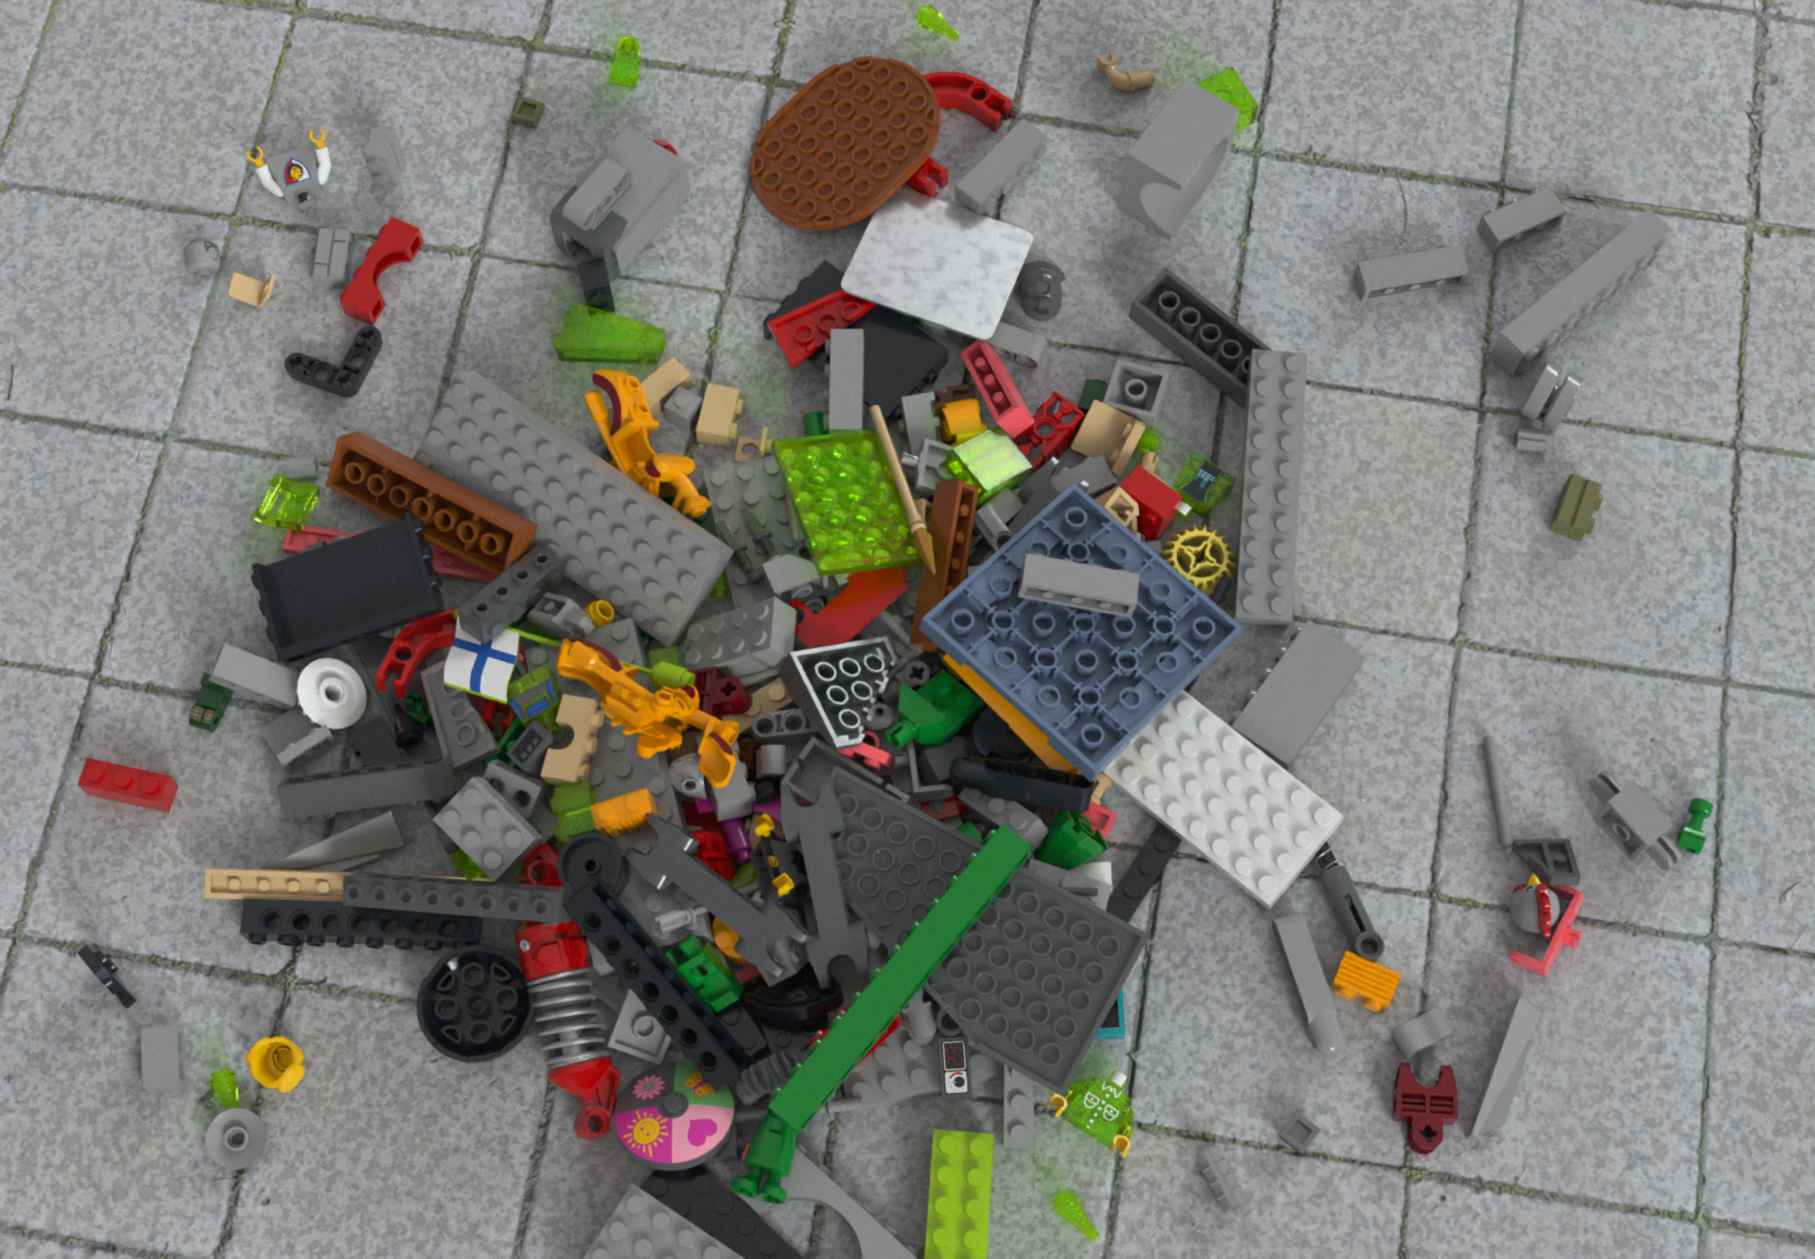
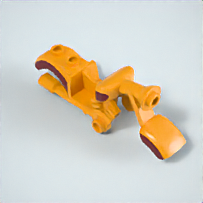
M599 369L593 372V383L607 392L613 406L612 426H610L608 421L609 413L600 392L589 391L583 398L592 421L597 423L605 445L613 458L610 465L617 467V470L660 499L676 495L671 507L684 516L691 515L692 518L705 514L707 512L706 509L711 506V502L704 496L699 495L688 477L695 469V462L682 455L657 454L651 448L648 437L660 425L658 421H654L645 392L636 376H631L627 372L614 369Z
M565 638L563 640L556 661L557 672L564 677L580 680L594 688L600 696V705L604 708L603 713L612 719L611 725L613 727L622 725L625 727L622 732L625 735L633 733L644 734L636 742V752L639 756L652 758L654 754L663 752L668 747L670 750L674 749V747L680 749L683 741L681 733L692 725L704 731L698 753L701 754L698 763L699 771L716 788H723L728 785L736 765L735 754L730 745L738 737V722L721 721L699 710V693L696 687L690 684L682 685L675 689L663 686L660 691L652 694L635 682L639 669L636 666H625L609 650L592 642L576 638Z

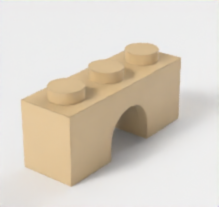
M563 694L556 722L563 731L573 732L574 739L564 749L548 748L540 775L548 785L581 790L583 782L587 781L590 773V756L595 753L597 748L596 734L598 727L603 725L605 716L603 708L596 699Z

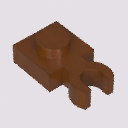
M974 384L947 386L948 393L946 394L934 391L935 400L939 401L938 404H934V410L937 405L974 399Z

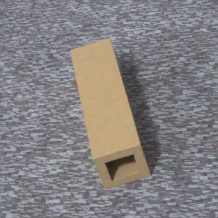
M674 357L640 383L645 392L647 405L653 419L665 410V404L678 386L686 390L693 387L691 374ZM613 406L607 410L610 426H612Z

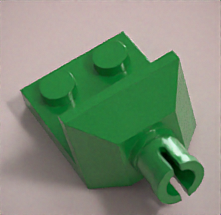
M943 669L916 692L903 683L900 686L898 721L884 732L885 739L890 745L897 741L894 745L896 750H900L912 738L921 744L942 746L984 709V701Z

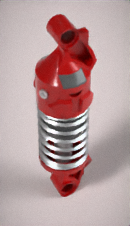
M536 860L526 865L519 871L517 876L519 884L564 887L554 869L543 860ZM531 870L538 873L539 882L532 879ZM572 919L558 923L524 920L514 936L520 958L519 967L523 972L525 982H527L526 986L530 987L527 992L534 993L535 1001L530 1006L537 1007L538 1013L541 1014L535 1016L534 1020L536 1022L543 1021L545 1029L539 1030L537 1034L544 1036L558 1033L560 1038L542 1044L540 1049L549 1050L562 1047L563 1051L561 1054L544 1060L543 1063L547 1065L553 1064L545 1070L547 1071V1081L568 1091L582 1103V1107L574 1122L576 1135L584 1140L600 1137L608 1131L611 1123L612 1113H614L617 1102L616 1092L619 1087L621 1073L612 1065L611 1057H608L610 1055L609 1052L605 1050L589 1051L601 1046L606 1041V1038L602 1036L586 1037L599 1031L603 1026L599 1022H588V1020L596 1017L600 1011L589 1006L597 996L589 992L593 982L586 979V974L590 971L587 957L588 947L583 940L581 928ZM589 1117L595 1121L596 1128L594 1132L588 1127Z

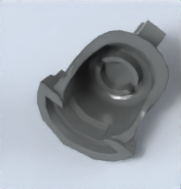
M1036 260L1024 264L1016 280L1021 291L1023 309L1028 317L1034 320H1050L1058 314L1061 308V281L1066 279L1062 270L1054 263Z

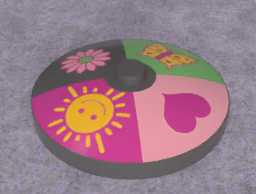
M669 1062L643 1071L623 1089L614 1110L616 1135L624 1151L636 1162L649 1168L664 1171L688 1169L712 1158L729 1140L736 1119L734 1099L729 1086L726 1084L715 1091L703 1079L694 1064L690 1062Z

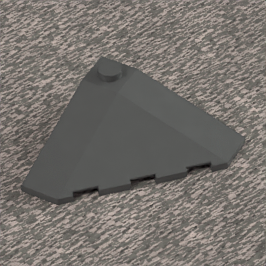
M883 636L789 652L778 674L792 700L834 750L860 746L865 736L862 733L865 724L869 725L877 708L874 703L877 697L882 696L889 680L886 677L889 669L893 670L898 658L887 637Z

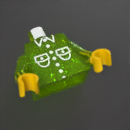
M1113 1070L1106 1082L1096 1076L1091 1081L1082 1079L1070 1085L1064 1097L1058 1094L1051 1096L1045 1108L1047 1109L1051 1105L1056 1107L1058 1111L1054 1115L1058 1118L1062 1114L1063 1119L1107 1146L1109 1152L1112 1153L1114 1148H1119L1123 1151L1122 1158L1126 1157L1134 1133V1111L1129 1106L1131 1099L1121 1093L1129 1080L1124 1074Z

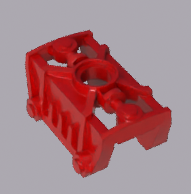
M1054 391L1046 403L1043 402L1032 416L1035 423L1015 438L1007 440L1003 444L1002 449L1008 455L1015 457L1028 467L1031 473H1035L1052 457L1058 460L1071 446L1086 415L1070 401ZM1058 401H1059L1060 404H1059L1058 412H1057V413H1054V410H1055V408H1056V405H1057V403H1058ZM1072 412L1077 415L1070 423L1060 424L1062 416H1068ZM1041 425H1047L1052 429V432L1047 436H1042L1037 430ZM1042 444V453L1031 463L1028 460L1030 449L1032 447L1037 448Z

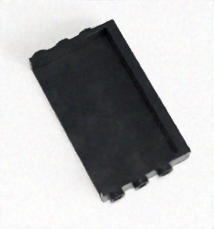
M824 260L809 277L806 276L800 281L797 290L792 295L789 294L782 300L780 307L775 313H770L763 322L764 338L769 340L772 337L768 328V321L840 290L841 281L845 274ZM876 304V306L846 329H863L864 331L863 402L869 407L873 405L880 407L888 429L892 423L896 424L897 420L901 419V397L921 394V391L927 385H933L939 376V372L948 363L949 350L895 310ZM823 345L806 360L825 373V364H830V355H826L825 345Z
M409 511L404 513L406 519L266 566L258 563L251 564L253 569L251 574L252 583L258 589L261 598L258 602L261 613L266 616L268 623L266 634L269 641L274 645L279 662L289 664L446 612L439 587H442V581L439 573L434 571L432 565L434 553L431 546L426 544L424 534L427 530L421 517Z

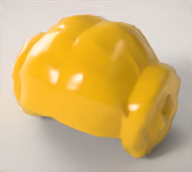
M266 1036L257 1041L245 1056V1061L249 1065L252 1076L268 1089H277L281 1093L291 1091L305 1075V1068L302 1065L305 1057L303 1050L287 1037L276 1036L270 1038Z

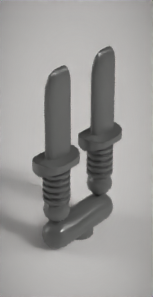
M741 509L740 512L755 536L752 540L754 545L760 544L768 559L778 555L770 541V538L773 536L772 533L764 531L751 509ZM720 520L716 522V526L727 545L735 550L731 558L735 557L740 566L743 567V571L749 574L748 581L756 584L764 580L762 567L753 571L754 567L745 553L748 549L746 543L742 545L739 543L726 521Z

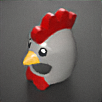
M1532 874L1528 884H1520L1513 889V895L1509 904V914L1514 924L1521 930L1530 933H1541L1544 938H1549L1550 928L1554 926L1559 917V900L1552 890L1547 888L1545 884H1542L1535 874Z

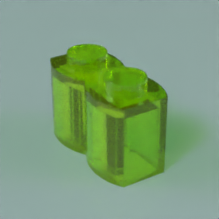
M588 780L554 788V797L550 799L554 815H558L559 824L555 825L558 841L566 845L570 839L579 834L590 832L600 834L595 828L590 805L596 804V796L591 783Z

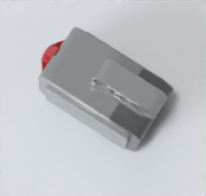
M631 126L625 127L553 208L550 214V224L555 244L578 263L603 258L609 281H614L687 198L690 187L686 162L677 156L676 150L667 141L660 139L652 140Z

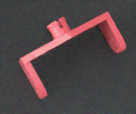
M1546 882L1547 888L1552 890L1558 897L1571 901L1554 933L1542 962L1517 951H1511L1509 954V960L1514 964L1544 977L1548 974L1563 944L1570 946L1572 949H1576L1578 946L1576 942H1580L1582 932L1571 927L1583 903V892L1569 886H1550Z

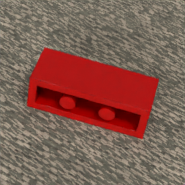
M91 758L86 759L77 784L90 796L168 813L178 789V785L169 775Z

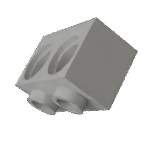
M498 759L489 762L483 775L492 786L494 778L501 780L504 788L499 793L527 819L536 814L548 786L545 781ZM520 790L528 793L530 797L529 804H524L520 801Z

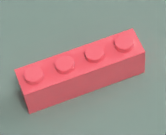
M976 340L960 353L990 412L1000 427L1012 438H1015L1035 423L999 354L986 341Z

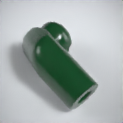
M416 692L406 694L404 697L406 715L415 724L425 729H431L434 726L432 716L425 712L423 698Z

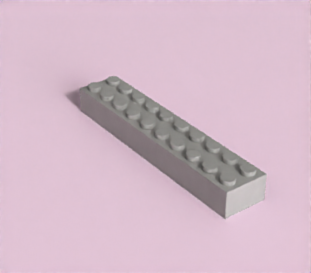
M1252 349L1248 360L1232 618L1241 625L1288 628L1292 622L1308 353Z

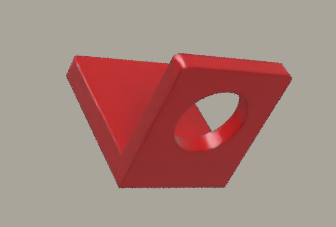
M953 787L952 796L943 799L945 808L939 814H933L929 811L930 801L921 802L923 813L938 821L955 816L956 819L961 818V822L965 823L963 812H966V807L958 799V795Z

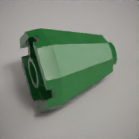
M1059 810L1055 814L1048 828L1050 832L1043 839L1035 858L1038 861L1070 871L1102 856L1109 849V846L1098 829L1095 832L1090 827L1092 823L1083 814Z

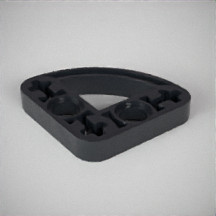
M809 961L796 974L770 987L762 974L742 984L744 989L740 995V1001L748 1012L760 1018L774 1021H797L813 1018L837 1009L843 1004L844 996L840 984L832 975L831 988L822 990L819 982L813 983L818 979ZM798 986H801L810 997L790 1002L771 1001Z

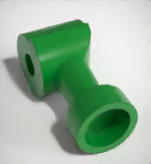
M1699 798L1690 800L1688 811L1692 816L1688 824L1684 823L1681 826L1676 838V847L1699 855L1706 840V834L1702 831L1704 818L1711 816L1714 807L1710 802Z

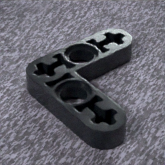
M364 326L355 336L340 367L303 353H292L285 360V368L289 376L294 380L341 397H352L357 394L382 347L383 339L376 327ZM371 336H374L375 340H370L366 344L365 338L370 339ZM361 356L365 358L363 365L359 367L351 365L355 357ZM301 362L304 368L298 367L294 370L293 365L298 366ZM320 370L329 371V376L325 380L315 379L316 373ZM350 378L352 385H346L343 388L341 383H347Z

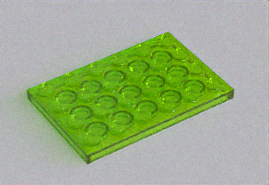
M876 429L772 441L771 450L819 577L925 564L913 546V535L910 533L908 516Z

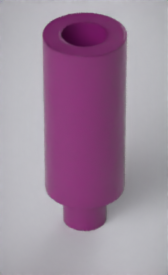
M742 817L721 821L732 856L738 858L741 865L750 863L749 854L753 849Z

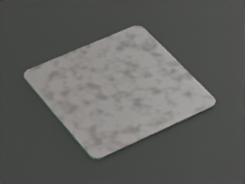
M900 187L874 212L841 281V289L847 294L980 341H988L993 337L1033 243V235L1027 230Z

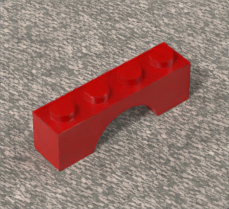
M393 217L389 219L386 225L381 227L379 238L374 246L369 247L365 261L361 267L355 270L351 284L343 290L340 296V303L345 315L372 326L375 324L386 305L381 291L377 288V281L382 272L391 265L412 262L424 242L419 228Z

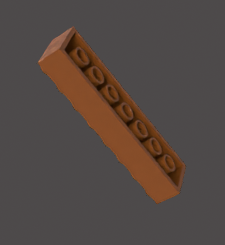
M359 431L338 437L326 487L392 522L406 519L404 513L409 511L423 519L427 532L424 534L426 540L496 577H499L530 552L538 524Z

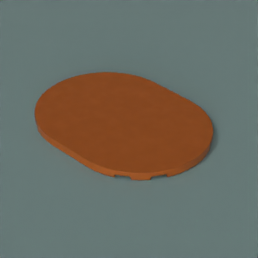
M873 56L853 58V61L840 65L838 63L817 74L766 123L755 141L756 145L753 155L750 157V175L754 191L763 207L780 222L806 231L837 230L868 217L885 203L925 163L935 147L940 130V110L932 87L916 69L892 58L887 60L873 58Z

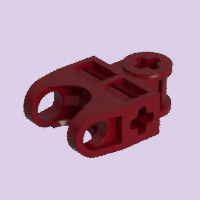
M718 667L689 670L690 673L695 675L693 686L696 687L699 693V710L722 721L723 716L741 715L751 707L752 696L749 691L743 689V684L737 677H725ZM691 725L686 731L699 732L703 730Z
M1400 1062L1393 1088V1121L1408 1122L1407 1140L1410 1148L1418 1154L1426 1155L1433 1152L1442 1142L1443 1125H1453L1458 1120V1090L1454 1072L1450 1065H1441L1439 1081L1435 1082V1086L1423 1087L1416 1081L1414 1073H1411L1410 1063ZM1423 1131H1425L1427 1137H1431L1428 1142H1425V1137L1420 1136Z

